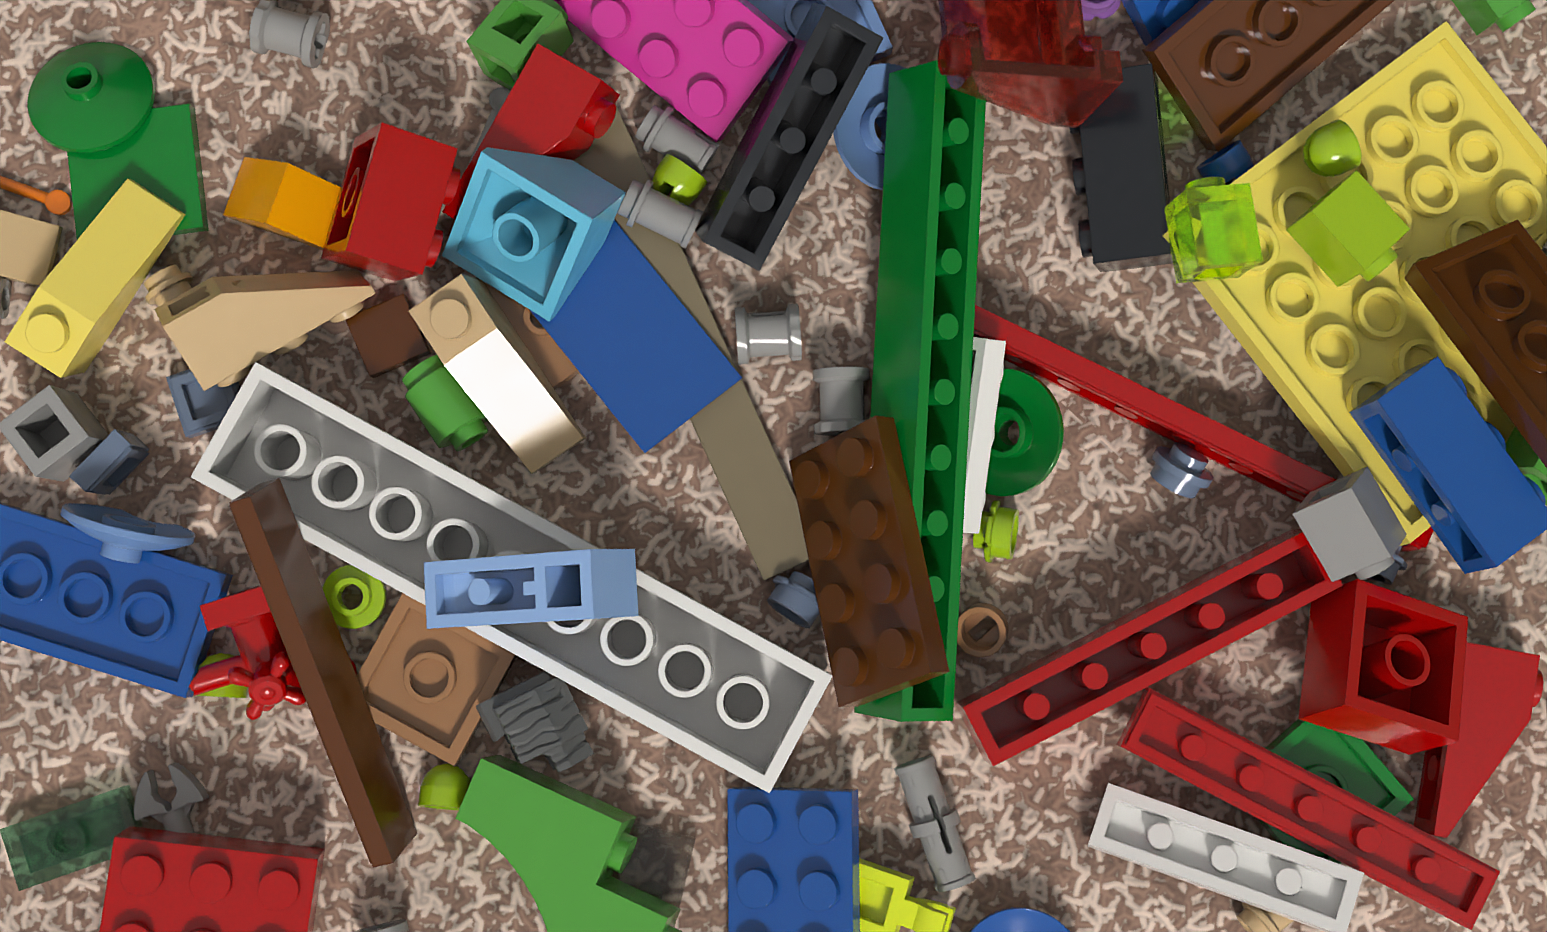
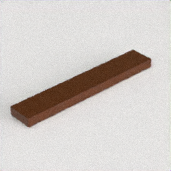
M277 478L260 483L229 502V507L369 862L373 868L394 863L417 835V831L281 480Z

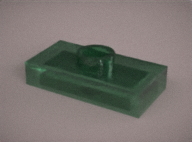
M130 785L0 829L18 890L21 891L110 860L114 836L129 826L143 828L141 819L136 821L134 818L135 801Z

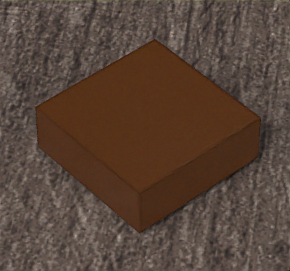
M404 294L356 313L354 316L346 319L366 370L373 379L431 354L421 329L409 313L412 307L407 296Z

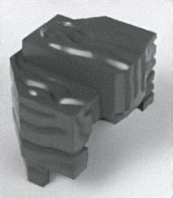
M546 671L476 705V709L492 741H498L504 735L508 744L511 745L510 749L516 761L521 764L542 754L549 760L553 770L561 772L594 754L590 744L585 739L584 731L588 730V727L573 700L566 682L557 677L551 679Z

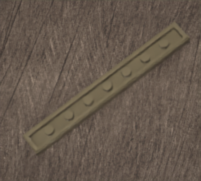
M616 106V115L608 131L601 138H595L589 150L573 161L627 193L633 179L645 184L650 178ZM616 214L614 220L738 372L680 244L636 222L631 228L626 225L627 218ZM741 379L690 418L764 581L808 561L809 558L797 499Z

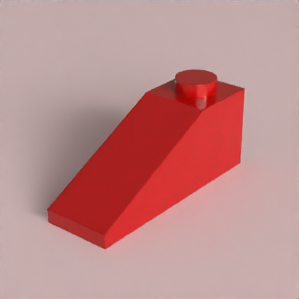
M537 44L461 177L453 201L449 206L445 205L442 212L456 219L480 153L487 147L575 160L589 150L595 138H601L608 131L616 115L615 103L620 94L600 78Z
M1466 643L1459 742L1425 750L1414 827L1430 835L1447 838L1531 720L1532 707L1539 703L1543 692V675L1538 669L1540 655Z

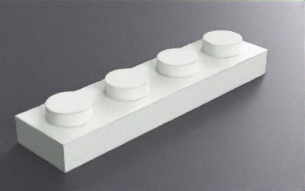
M1110 783L1107 785L1088 843V847L1324 932H1347L1364 872Z

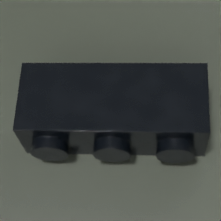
M1152 63L1075 75L1077 95L1066 97V109L1070 133H1080L1083 157L1072 159V170L1077 196H1087L1089 219L1079 220L1078 222L1079 241L1083 258L1093 257V264L1100 272L1176 263L1172 257L1170 243L1162 236L1173 228L1158 78Z

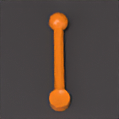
M0 175V189L45 204L48 211L55 215H65L72 208V198L63 190L57 189L46 192Z

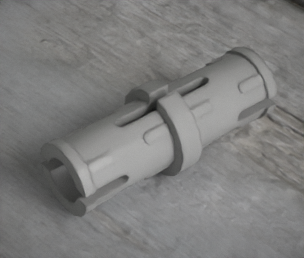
M929 755L895 767L894 770L899 777L914 820L909 824L912 837L920 838L935 881L936 891L946 892L967 885L976 878L974 872L971 871L956 825L961 822L956 808L950 809L934 764V756Z

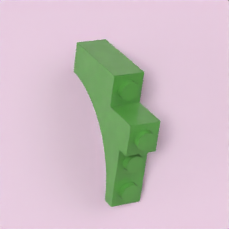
M502 755L480 759L455 819L467 824L486 838L508 860L534 898L546 925L547 932H682L674 927L681 910L680 908L611 877L614 871L619 874L624 871L634 852L637 837L631 835L630 831L636 816Z

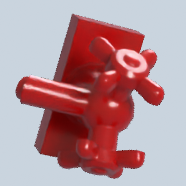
M261 585L200 605L207 631L226 626V628L231 627L240 655L202 666L189 685L194 696L231 684L248 687L251 701L247 704L246 715L251 720L258 719L263 711H270L274 705L280 703L283 699L298 706L306 702Z

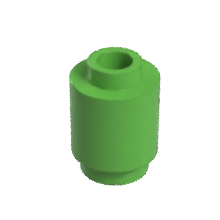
M437 354L413 367L402 378V382L408 389L405 395L406 400L438 448L452 445L456 451H461L473 445L488 433L489 430L484 424L488 419L443 365Z

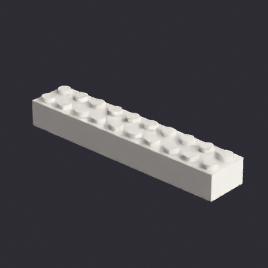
M257 362L253 365L191 475V478L231 500L236 499L260 483L280 478L303 539L425 606L424 562L601 549ZM637 568L639 616L465 626L469 630L768 793L771 792L832 678L829 672Z

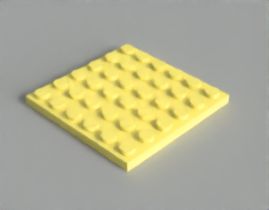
M1446 21L1162 236L1170 243L1173 259L1342 475L1345 477L1362 468H1369L1407 534L1400 546L1413 542L1431 525L1421 514L1349 413L1407 370L1438 356L1445 367L1452 369L1462 379L1467 390L1468 399L1483 420L1492 424L1501 433L1505 443L1507 442L1515 425L1405 280V276L1414 263L1517 219L1542 249L1547 242V147ZM1335 120H1342L1349 125L1357 137L1361 149L1360 165L1334 177H1325L1312 172L1305 164L1303 148L1307 138L1319 127ZM1357 170L1410 230L1391 247L1398 254V257L1381 273L1368 282L1359 274L1337 287L1286 229L1330 189Z

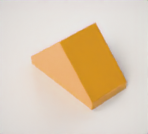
M244 157L223 216L323 250L341 187L290 163Z

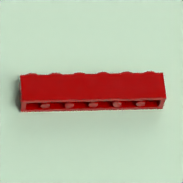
M1301 528L1289 530L959 700L955 705L984 761L995 766L1343 586L1340 579L1334 582L1331 581Z

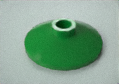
M109 42L84 43L59 53L38 72L28 94V114L40 136L58 149L73 153H94L107 150L130 138L147 120L155 100L154 79L146 63L132 50Z
M1004 369L1003 378L1000 383L994 425L995 437L991 446L985 489L986 494L994 496L1019 495L1041 484L1052 472L1059 459L1064 437L1062 414L1055 397L1047 386L1035 376L1024 371ZM1015 421L1019 426V438L1016 444L1011 442L1008 437V430Z

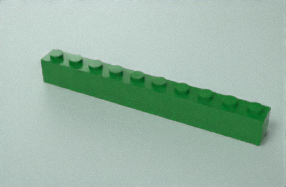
M939 60L889 73L870 418L873 416L893 417L895 421L950 671L893 694L854 707V713L900 722L953 721L988 71Z

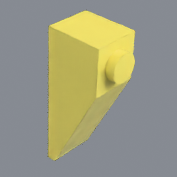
M127 179L41 283L4 342L60 378L85 373L186 214L134 180Z

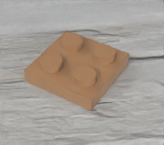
M402 593L358 672L357 679L374 723L455 766L461 760L482 721L476 705L497 694L517 655L466 627L427 629L426 606Z

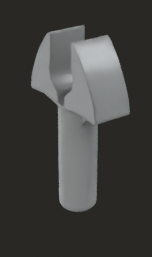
M179 763L170 764L168 766L172 781L176 786V795L170 804L169 801L162 799L158 794V784L154 770L145 772L136 793L134 804L135 820L152 816L164 824L165 830L194 833L189 815L195 802L204 801L209 798L201 782Z

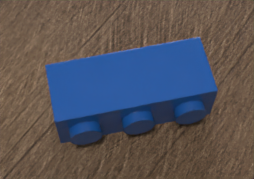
M1438 356L1407 370L1349 412L1464 574L1498 567L1547 530V507L1545 506L1546 500L1542 490L1533 480L1522 474L1507 453L1506 443L1501 433L1492 424L1483 420L1468 399L1467 390L1462 379L1452 369L1445 367Z

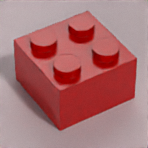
M383 122L355 137L321 259L393 281L423 275L425 266L432 268L438 258L443 241V231L436 229L442 204L447 206L451 204L460 181L461 171L459 168L453 167L458 148Z
M1360 579L1345 583L1336 590L1312 601L1298 719L1408 755L1459 742L1468 617Z

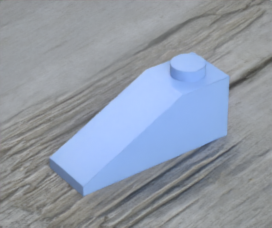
M584 549L424 562L427 629L639 616L635 549Z

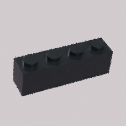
M812 4L695 228V232L702 242L758 271L761 270L883 40L882 36L826 5Z

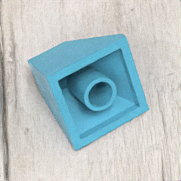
M487 147L480 153L442 256L547 321H551L603 246L626 192L570 159Z

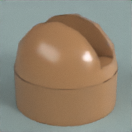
M973 604L967 607L958 618L957 643L969 655L975 657L991 656L1000 650L1008 636L1007 619L1003 612L992 604ZM987 615L990 616L996 623L976 641L969 631L982 622Z

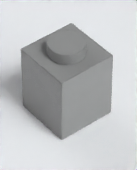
M48 385L0 422V431L35 477L62 482L67 480L72 472L108 436V433L77 393L52 385Z
M1368 467L1311 491L1293 512L1294 518L1332 582L1354 573L1358 579L1364 580L1386 570L1395 562L1392 556L1407 535Z

